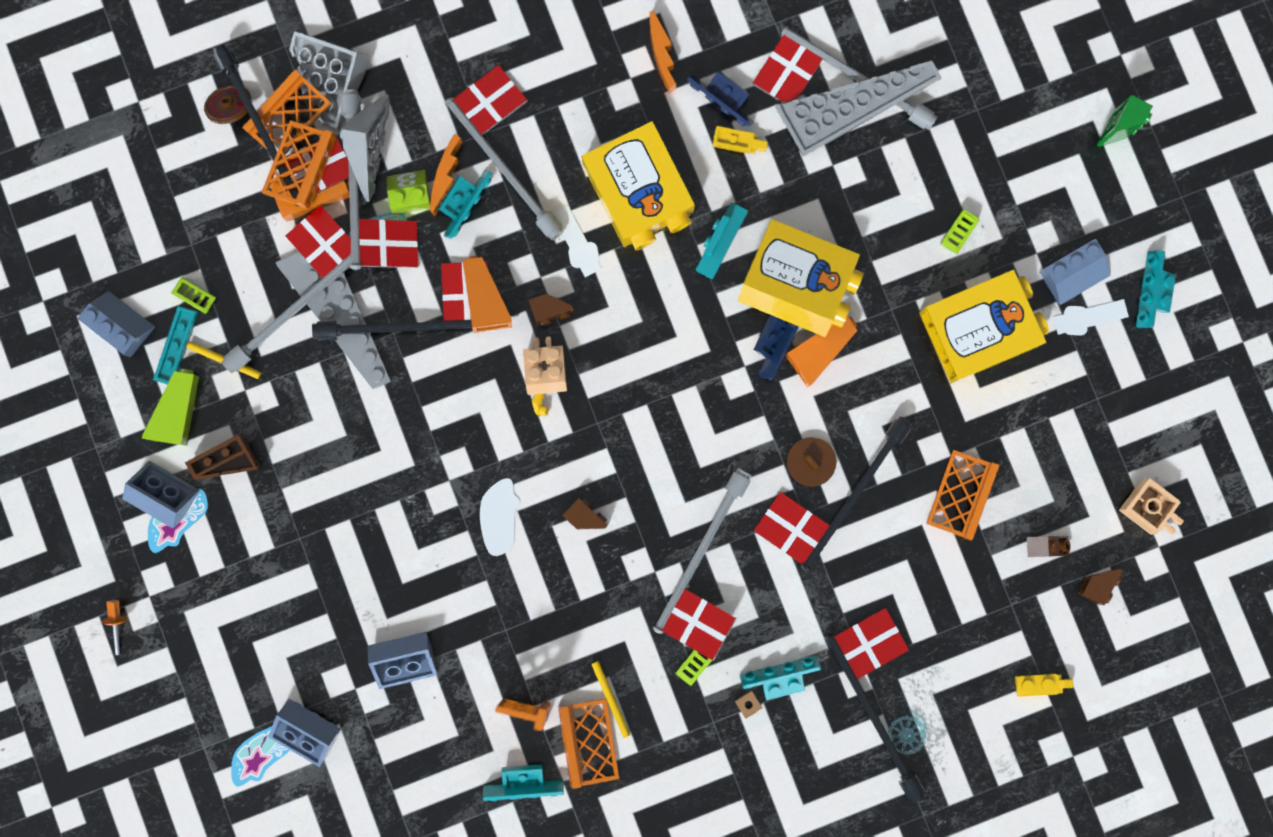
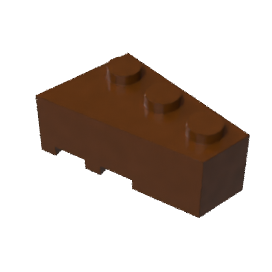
M243 433L185 462L194 480L261 468Z

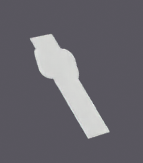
M568 205L554 212L553 215L562 224V229L564 230L562 235L569 246L568 253L571 265L575 268H581L585 277L600 270L597 246L593 242H587Z
M1123 299L1087 309L1082 306H1068L1064 314L1054 316L1053 318L1058 335L1062 333L1084 335L1087 332V327L1129 316Z

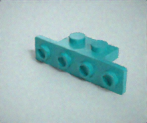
M483 171L475 185H472L461 176L456 178L437 208L453 219L444 233V237L452 239V237L457 236L462 221H465L471 213L472 205H475L480 200L481 191L490 184V177L492 175L490 171Z
M730 203L721 220L717 218L712 228L715 230L712 237L708 236L703 245L706 249L696 268V272L710 279L714 278L748 213L746 209Z
M1163 250L1147 252L1136 323L1138 328H1153L1156 311L1170 313L1176 275L1163 270L1165 251Z
M809 656L796 661H788L784 664L748 671L739 676L743 689L763 685L765 698L770 700L805 691L802 675L819 671L821 666L817 656Z
M542 764L502 767L503 784L485 785L483 788L484 801L515 800L518 798L544 796L556 797L564 795V780L544 781Z

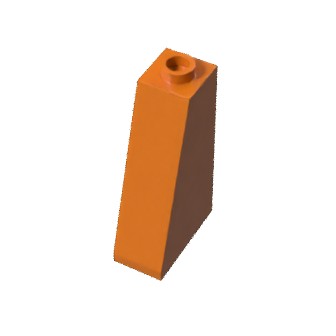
M349 179L314 195L309 210L275 198L282 218L288 222L313 212L320 205L326 207L349 198ZM279 181L270 185L272 192L282 189ZM289 190L286 191L288 196L292 198Z
M469 256L462 260L473 333L512 328V318L483 258Z
M847 316L842 328L832 324L826 337L816 334L786 354L787 359L807 388L816 381L857 332V324L852 317Z

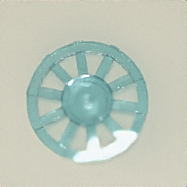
M903 716L894 720L889 726L888 735L890 739L899 738L894 744L899 753L906 755L914 754L923 747L926 740V732L924 726L917 719ZM902 720H907L906 727H904ZM911 720L916 723L912 728H910ZM899 722L901 729L894 726ZM919 726L921 732H914V730ZM893 729L899 732L896 735H891ZM922 735L921 741L917 740L915 736ZM913 741L919 744L915 749L912 744ZM901 742H903L902 750L897 748ZM906 744H909L910 751H905Z

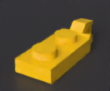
M716 126L712 147L755 154L756 151L766 152L768 142L758 140L759 136L754 135L755 133Z
M1061 675L1015 676L1017 697L1055 695L1063 693V688H1074L1073 679H1062Z

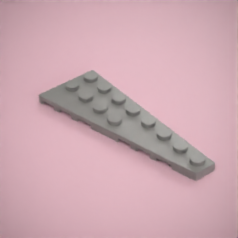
M929 61L897 72H890L883 76H876L862 82L834 88L820 94H813L799 100H792V102L779 104L775 107L802 156L805 157L939 81L942 77L933 61Z
M300 252L276 262L278 268L301 297L323 279ZM344 272L307 303L319 321L336 320L337 324H341V326L367 325ZM371 333L342 334L338 336V340H335L373 390L392 382Z

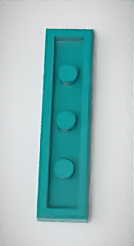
M181 306L177 307L153 378L154 381L168 385L174 371H179L199 312Z

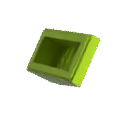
M963 209L944 237L941 245L957 255L980 219ZM962 218L965 219L966 221L970 222L971 225H969L968 223L964 222V221L961 220V219H962ZM959 224L960 226H962V227H964L965 229H967V232H965V231H963L962 229L958 228L957 225ZM953 232H956V233H958L959 235H961L963 238L960 239L959 237H957L956 235H954V234H952V233H953ZM951 238L959 243L958 246L948 241V239Z
M183 277L179 279L171 292L175 297L205 314L216 299L215 296ZM186 284L188 287L185 290L184 294H179L183 286ZM193 288L195 291L190 297V299L186 298L190 290ZM198 292L202 294L197 303H194L193 300ZM205 296L209 298L204 307H201L200 304Z
M693 650L675 674L692 686L712 660L709 658L705 660L697 651ZM696 657L703 662L702 666L696 663L693 658ZM691 663L698 669V671L695 672L687 665ZM686 669L693 675V677H688L682 671Z

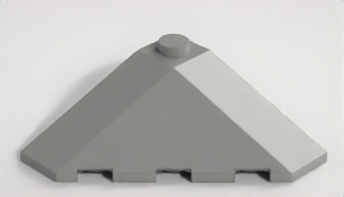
M294 31L290 53L292 57H297L300 66L297 69L300 75L332 103L319 119L322 124L339 129L345 118L341 115V95H343L344 90H358L365 75L370 55ZM321 98L312 99L313 105H318L319 109L325 103Z
M389 95L382 96L357 113L340 130L343 148L364 200L367 202L370 201L376 188L374 181L376 179V172H379L381 157L378 156L381 152V146L384 145L386 131L383 129L390 113Z

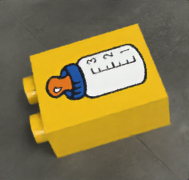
M653 121L581 155L582 165L623 247L633 244L635 250L643 249L657 240L654 235L655 232L668 226L670 232L675 233L692 223L689 215L693 214L695 204Z
M771 219L737 301L826 337L832 324L842 328L851 306L841 301L845 291L855 295L864 273L855 269L860 254Z
M1014 270L926 306L919 312L950 384L1047 343L1044 335L1049 333L1048 324L1040 312L1033 313L1028 299L1033 297V293L1028 280L1024 276L1017 278Z

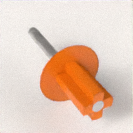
M111 599V601H106L108 618L101 622L105 625H113L115 654L120 655L117 624L124 623L128 618L120 616L119 600Z

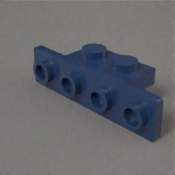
M721 71L716 73L708 86L694 75L688 77L687 80L694 90H701L705 93L707 100L712 103H718L721 106L720 109L728 115L732 114L735 116L736 121L744 127L747 125L749 127L754 123L751 118L739 110L750 93Z
M770 315L753 349L766 358L758 374L759 377L773 380L799 326L787 321L783 322L779 318Z

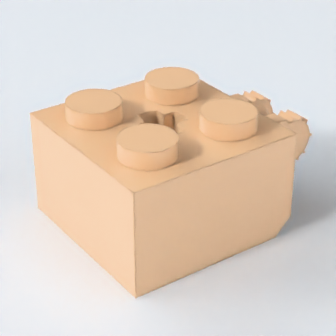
M551 336L546 337L547 347L540 348L539 338H534L535 348L523 349L525 384L528 395L567 391L563 345L552 346Z
M1150 478L1142 479L1119 509L1121 513L1150 535L1158 534L1161 528L1174 535L1176 530L1166 523L1168 519L1179 525L1183 523V520L1173 513L1181 502Z

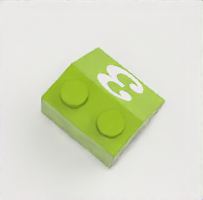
M426 170L387 176V194L390 210L394 215L430 209L431 199Z

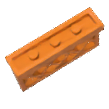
M294 70L259 108L257 113L265 129H269V137L272 142H281L283 138L273 139V128H283L284 136L288 126L286 124V114L296 113V122L300 123L299 113H309L310 120L307 123L300 124L311 127L332 103ZM303 84L309 88L308 96H299L298 89ZM321 98L325 102L320 109H313L312 99ZM309 99V109L299 110V100ZM288 100H295L296 110H286L285 104ZM282 114L283 124L273 125L272 118L275 115ZM250 118L242 128L266 148L263 140L257 136L258 131ZM296 128L297 134L292 139L303 135L302 131ZM293 145L285 148L284 155L288 153Z
M290 120L262 193L309 210L336 142L333 132L328 130L322 131ZM293 127L301 129L303 135L292 139L291 132ZM314 134L320 135L319 142L311 145L308 137ZM306 139L309 147L298 151L295 143ZM293 145L296 153L285 157V148ZM311 151L313 154L312 160L304 163L300 155ZM299 157L302 165L291 169L288 161ZM286 163L289 171L278 175L276 171L278 166ZM304 169L306 172L305 178L297 181L293 173ZM291 175L295 183L284 187L281 179ZM279 181L282 189L276 192L269 191L270 185ZM297 186L299 190L297 198L289 197L286 191Z
M953 450L927 525L972 541L999 465ZM955 456L964 458L967 466L956 470L953 464ZM975 464L986 466L984 473L975 477L971 466ZM969 468L973 478L962 482L958 472ZM956 474L960 484L949 488L946 480L949 476ZM975 481L978 490L969 495L964 485ZM946 485L947 490L942 492L944 486ZM962 486L967 497L956 501L951 491ZM949 492L953 503L943 507L940 497ZM975 496L974 501L972 503L970 498ZM968 499L971 509L962 514L957 503ZM939 503L941 508L936 510L937 505ZM955 505L960 515L949 520L944 509ZM943 511L947 521L941 524L932 522L934 514ZM969 514L967 520L965 521L963 516ZM962 518L965 524L963 531L954 530L951 522Z
M503 698L497 704L495 712L534 721V729L542 731L547 723L551 702L543 701L541 706L538 707Z
M607 699L558 706L570 786L574 789L584 785L619 779ZM602 704L604 712L598 718L590 711L594 705ZM581 708L586 712L580 722L573 718L572 709ZM588 714L597 719L591 730L582 724ZM600 722L607 729L603 738L593 732ZM580 726L589 731L583 742L576 738V731ZM591 734L600 739L594 750L585 744ZM603 742L610 748L606 758L597 753ZM583 746L592 751L586 762L579 758V752ZM595 754L604 760L597 770L588 764ZM606 762L613 767L614 775L604 776L600 773ZM588 766L595 771V774L590 780L583 781L582 772Z

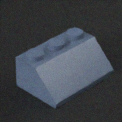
M1096 239L1039 272L1059 305L1110 276L1106 254Z
M110 291L90 302L77 318L115 349L128 357H132L155 328L153 324Z
M148 461L125 483L122 499L169 527L174 528L185 517L197 497L199 489Z
M427 632L368 645V664L379 689L438 675Z
M288 699L276 715L269 738L321 767L341 729L334 723L323 719L317 713L304 708L300 703Z

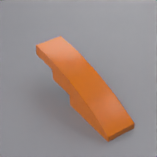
M652 10L649 14L653 53L660 76L668 93L676 90V83L670 74L674 63L667 52L671 50V42Z
M453 134L443 153L432 188L430 211L435 216L439 211L437 208L454 183L451 175L459 164L458 159L454 156L463 142L455 134Z

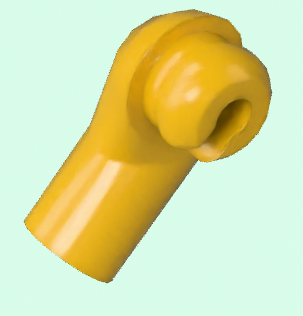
M546 393L535 394L532 399L535 414L538 416H547L549 413L548 407L543 405Z

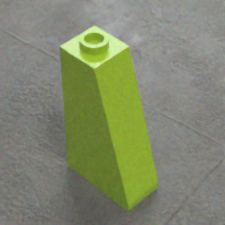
M181 369V372L174 371L142 435V439L187 446L199 376L194 375L192 370Z

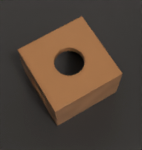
M752 690L734 700L745 719L762 709ZM751 701L753 704L752 708L747 709L745 703Z

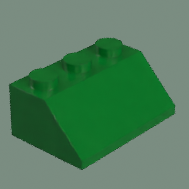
M1131 95L1113 111L1097 146L1102 147L1124 140L1131 134L1134 135L1138 129L1140 130L1144 124L1149 122L1152 116L1150 111L1153 105Z

